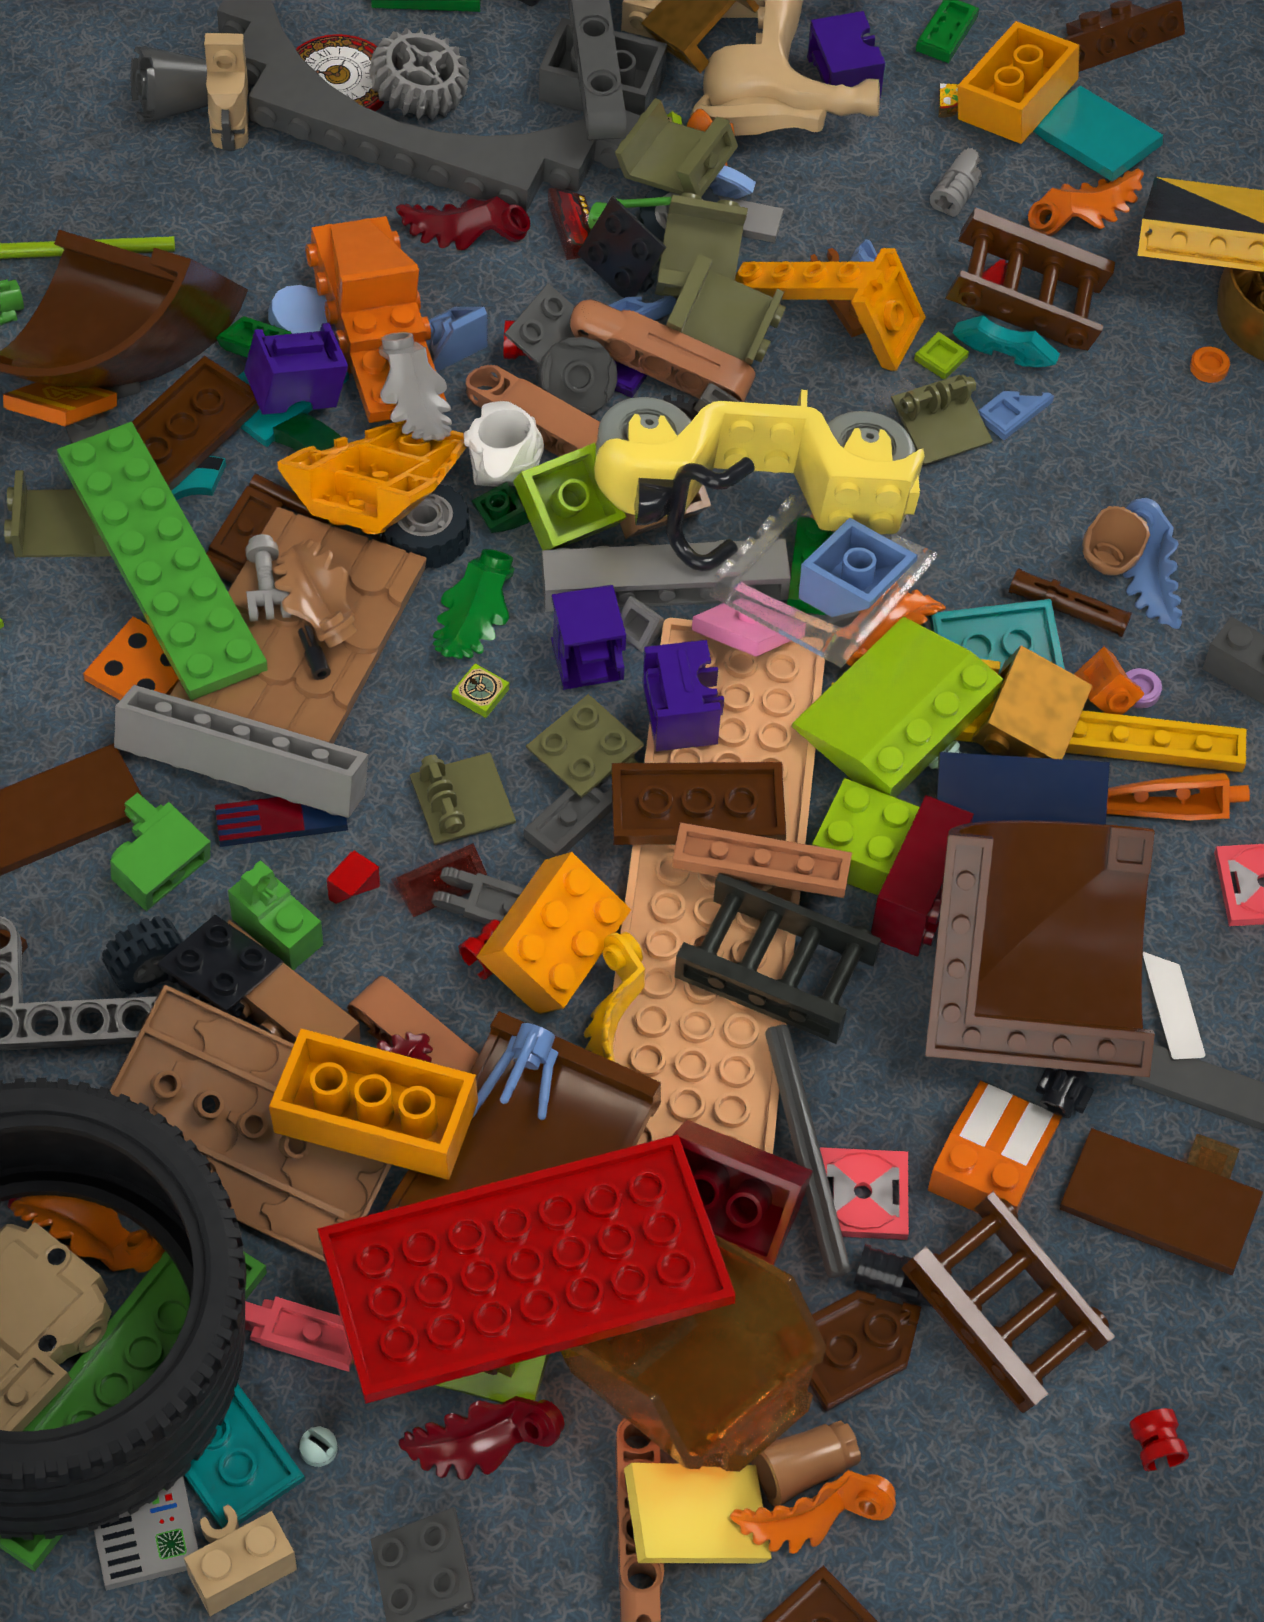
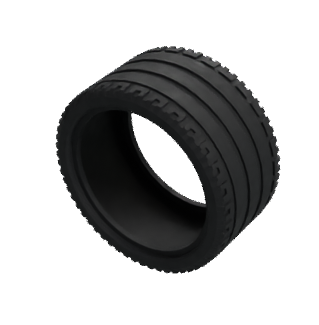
M40 1077L36 1078V1082H25V1078H16L15 1083L3 1084V1080L0 1081V1202L19 1197L56 1195L94 1202L115 1210L145 1229L171 1257L188 1290L190 1305L178 1338L164 1361L137 1390L118 1404L98 1415L59 1428L39 1431L0 1430V1536L5 1539L23 1537V1540H33L34 1535H45V1539H52L58 1535H77V1529L88 1527V1530L92 1531L108 1522L112 1524L119 1521V1515L127 1511L131 1515L137 1512L141 1506L156 1500L158 1492L163 1488L168 1491L174 1486L175 1482L190 1470V1462L193 1459L198 1461L203 1455L204 1450L214 1439L217 1432L215 1428L217 1425H222L235 1393L234 1389L237 1386L243 1363L246 1326V1264L240 1228L234 1209L230 1208L232 1206L230 1198L221 1183V1179L216 1172H210L212 1171L210 1162L205 1155L198 1151L197 1146L192 1140L185 1141L183 1132L177 1126L170 1125L164 1116L159 1113L154 1116L150 1113L148 1106L141 1102L139 1104L134 1103L130 1100L129 1096L122 1093L117 1097L112 1095L108 1088H92L89 1083L81 1081L79 1085L69 1084L68 1079L58 1078V1082L47 1081V1078Z

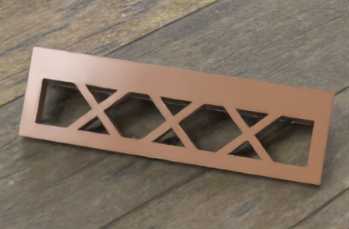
M680 823L672 868L718 876L721 873L737 880L844 898L852 852Z

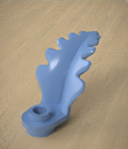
M1149 498L1133 500L1127 505L1126 509L1137 513L1138 516H1142L1147 520L1150 537L1138 563L1132 569L1123 573L1125 578L1134 577L1128 585L1126 593L1130 596L1140 592L1141 595L1135 602L1137 609L1140 610L1148 606L1146 611L1148 618L1159 617V623L1179 629L1182 624L1180 619L1182 610L1176 606L1180 604L1181 598L1173 594V591H1176L1179 585L1177 581L1171 580L1169 577L1177 570V563L1169 558L1179 544L1172 537L1174 527L1154 500Z

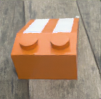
M980 1080L933 1167L928 1191L976 1213L978 1212L974 1208L994 1191L999 1198L1008 1201L1018 1213L1062 1117Z

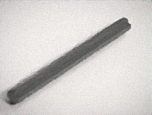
M786 1025L773 1026L766 1030L765 1035L798 1165L813 1170L805 1193L825 1272L829 1278L844 1276L850 1272L851 1268L790 1031Z

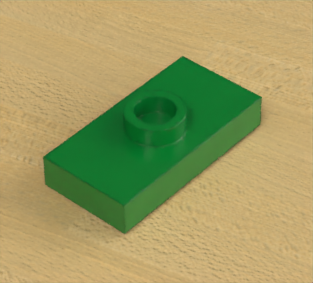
M943 0L918 39L916 51L949 63L976 21L979 8L960 0Z
M243 316L220 333L216 339L219 345L226 351L247 358L254 330L262 329L265 336L292 333L291 331Z

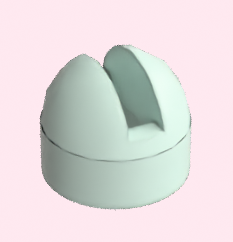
M318 1426L311 1427L303 1434L300 1439L299 1450L302 1459L307 1464L314 1467H322L334 1460L338 1451V1445L335 1435L329 1429ZM314 1436L322 1443L327 1445L329 1449L325 1453V1451L316 1443L311 1441L310 1438Z

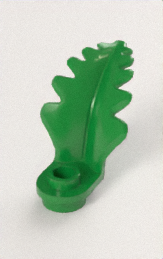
M483 549L480 557L468 562L464 578L443 593L441 603L449 608V610L438 615L437 621L445 627L435 631L433 634V638L437 639L433 642L435 650L441 652L442 656L447 658L455 657L457 659H462L464 656L470 659L473 658V651L482 654L484 648L480 639L494 640L496 634L492 624H506L509 619V612L503 595V585L514 574L515 569L512 566V556L493 549Z

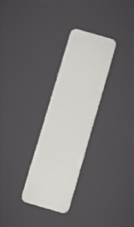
M1143 952V958L1171 1057L1173 1059L1204 1058L1205 1051L1180 965Z

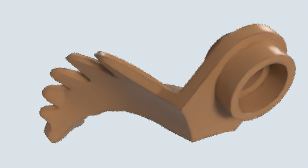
M309 539L292 546L288 551L282 553L281 557L277 558L276 563L278 566L273 569V572L284 577L277 580L274 586L278 590L290 593L282 601L283 609L310 622L316 631L318 640L325 641L328 648H331L347 640L357 631L353 624L355 615L346 602L348 574L342 566L330 569L333 559L332 551L327 550L320 554L321 542L314 543L313 540Z

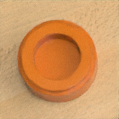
M1216 347L1199 348L1193 353L1190 362L1192 374L1197 379L1207 383L1223 380L1227 376L1230 367V360L1227 354Z

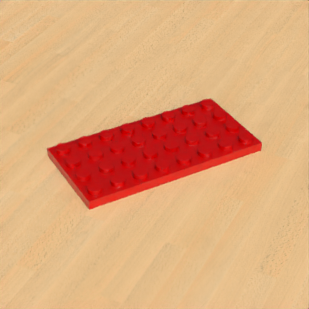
M678 1134L317 1228L318 1238L365 1404L735 1304L736 1294Z

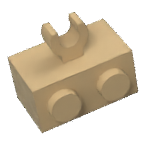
M229 1505L223 1507L228 1523L222 1529L212 1528L206 1517L200 1519L202 1533L210 1544L184 1557L188 1576L209 1616L297 1570L295 1553L272 1511L240 1528L237 1514Z

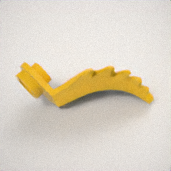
M628 932L621 934L612 933L604 940V960L610 969L617 972L622 983L593 1010L590 1015L593 1020L584 1031L585 1038L591 1036L585 1049L614 1062L613 1042L618 1022L628 1006L645 987V967L641 963L643 960L642 950L637 940Z

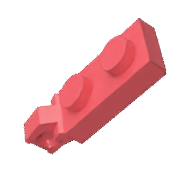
M276 1296L274 1301L264 1299L262 1306L245 1301V1330L252 1331L250 1340L260 1343L261 1346L350 1372L353 1359L341 1316Z

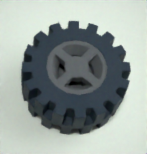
M154 916L151 921L148 918L141 919L140 924L135 925L132 923L128 925V930L125 932L119 931L115 935L116 939L110 940L107 943V949L103 950L102 960L121 992L125 991L126 994H132L135 991L136 994H140L146 988H152L158 983L168 980L169 975L158 967L157 963L181 944L183 939L173 923L166 917L161 919L160 916Z

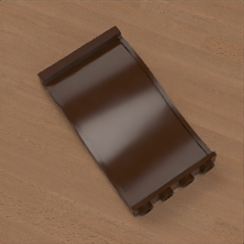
M498 1011L490 1025V1034L470 1073L476 1075L477 1093L506 1051L511 1036H517L521 1024L525 1022ZM555 1036L551 1048L558 1052V1056L553 1066L546 1118L540 1120L537 1117L543 1064L541 1063L538 1070L524 1067L509 1102L506 1104L501 1103L500 1097L515 1065L512 1059L483 1105H481L475 1116L471 1119L450 1179L447 1180L409 1169L383 1211L635 1146L650 1116H654L661 1103V1082ZM516 1363L488 1370L485 1373L496 1375L499 1372L511 1378L515 1371Z

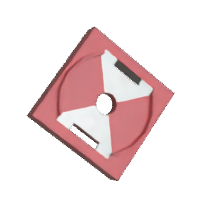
M1264 844L1216 846L1214 855L1229 926L1263 925L1264 887L1260 886L1257 880L1264 878ZM1230 872L1235 874L1238 893H1234Z
M820 1147L827 1177H833V1202L842 1237L907 1240L909 1235L908 1152ZM892 1180H898V1205L893 1204ZM859 1186H865L871 1191V1196L861 1199L855 1195L854 1190Z

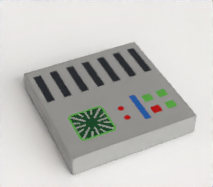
M182 1476L168 1491L164 1488L160 1490L156 1500L141 1506L137 1512L130 1515L127 1511L119 1515V1521L112 1524L108 1522L94 1530L106 1591L187 1571L184 1557L199 1550L184 1478Z

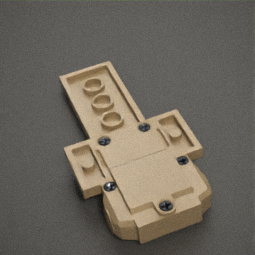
M36 1222L28 1229L14 1224H6L0 1229V1430L23 1431L70 1382L69 1374L59 1364L79 1352L85 1353L95 1347L106 1332L107 1323L112 1312L104 1298L108 1289L101 1275Z

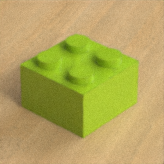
M595 443L522 471L513 480L542 550L563 548L615 527L627 518L625 512L618 509L602 493L595 480Z
M844 778L812 846L852 852L847 884L879 895L920 807Z

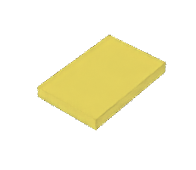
M630 1463L624 1468L638 1563L756 1564L772 1559L771 1551L768 1549L769 1540L762 1545H756L753 1542V1533L751 1532L748 1535L742 1534L740 1526L733 1522L730 1517L735 1509L744 1510L748 1508L756 1512L759 1507H763L756 1465Z

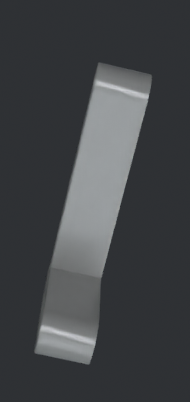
M0 916V929L7 930L11 935L7 946L0 949V973H6L12 978L9 989L4 993H0V1017H8L13 1022L11 1032L7 1036L0 1038V1050L134 1043L139 1031L127 1029L124 1025L125 1018L129 1013L136 1010L149 1014L157 996L23 1003L21 937L13 923L7 918ZM92 1012L99 1013L104 1019L100 1030L91 1034L80 1030V1021L83 1016ZM44 1015H53L58 1018V1027L55 1032L47 1036L37 1034L35 1032L37 1020Z

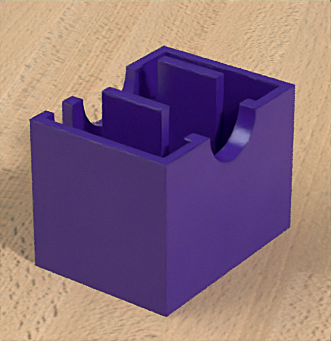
M864 11L811 20L807 59L809 63L812 62L813 66L817 67L822 82L835 86L843 84L847 87H853L866 79H879L881 99L885 59L879 47H875V35L862 37L864 34L870 33V25Z
M322 323L320 331L265 336L262 329L254 330L244 373L261 413L265 415L287 412L291 405L300 401L310 402L312 409L337 407L348 364L330 323Z
M607 585L552 594L554 629L551 642L563 690L624 680L625 666L622 651L626 650V632L614 586Z
M707 640L644 647L642 684L656 752L718 744L724 696H718L717 689L708 688L717 686L718 667L705 668L707 664H711Z

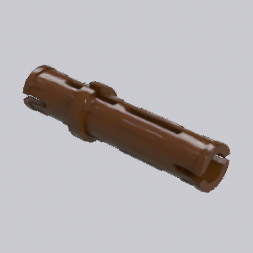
M1020 568L1017 569L1011 582L1009 593H1014L1032 601L1051 599L1054 610L1123 637L1132 612L1121 610L1095 598L1060 586L1061 581L1053 579L1050 582L1022 571Z

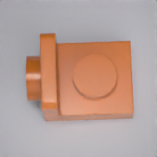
M1104 646L1074 673L1075 676L1093 685L1088 699L1104 713L1123 715L1144 696L1141 687L1126 675L1115 655Z

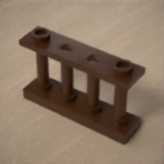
M975 207L962 227L958 240L973 247L968 271L961 270L947 291L945 299L1028 331H1036L1039 335L1067 345L1070 348L1088 351L1103 330L1102 324L1088 319L1093 292L1100 293L1113 275L1115 262ZM987 253L1008 261L1003 286L982 278ZM1022 267L1043 274L1038 300L1017 292ZM1058 280L1078 288L1073 313L1053 306Z
M993 1191L974 1208L983 1218L980 1222L941 1254H932L926 1246L901 1269L1004 1394L1022 1413H1025L1049 1394L1042 1386V1379L1085 1342L1097 1351L1115 1336L1109 1330L1108 1320L1097 1308L1088 1305L1020 1224L1014 1207L1005 1199L999 1198ZM995 1233L1013 1255L970 1291L962 1290L952 1278L951 1269ZM1023 1270H1026L1043 1292L1000 1328L997 1326L993 1327L981 1313L982 1305ZM1056 1306L1073 1328L1031 1364L1023 1363L1012 1350V1342Z

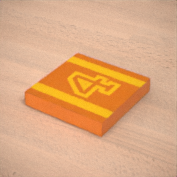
M35 382L3 394V408L64 427L117 406V393L98 387H61Z

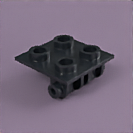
M612 196L577 254L621 297L625 298L636 297L640 289L646 292L653 286L654 280L651 278V272L665 251L666 246Z
M214 915L160 960L157 966L169 975V981L178 983L186 988L192 997L200 995V1001L206 1004L211 1002V1006L238 1018L245 1008V1005L240 1001L283 964V960L217 915Z

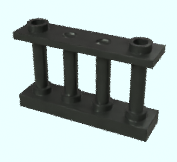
M719 873L715 881L713 902L721 904V907L701 946L695 947L683 942L676 955L674 977L837 1044L844 1028L847 1009L839 1006L838 1003L858 961L874 967L881 938L873 936L865 928L859 926L851 927L755 888L747 881L733 879ZM737 912L760 920L761 923L742 961L734 963L717 956L716 953ZM779 928L801 937V940L782 979L775 980L758 973L757 969ZM821 945L842 954L823 995L816 997L799 990L797 986L817 946Z

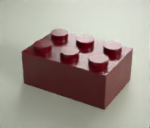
M925 795L877 898L871 933L873 936L881 938L880 942L917 957L924 944L928 946L933 945L939 926L948 831L956 826L972 823L974 813Z

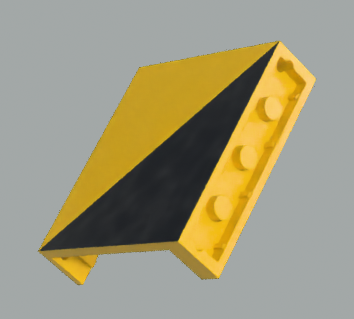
M1155 177L1142 219L1137 256L1264 272V190Z

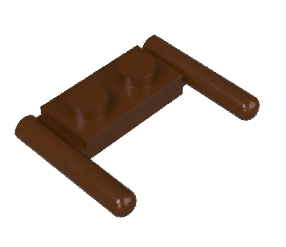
M255 473L249 486L245 488L211 542L206 554L219 577L233 584L247 561L245 549L249 544V539L262 533L277 507L283 508L286 506L306 517L327 524L329 520L312 516L296 493Z

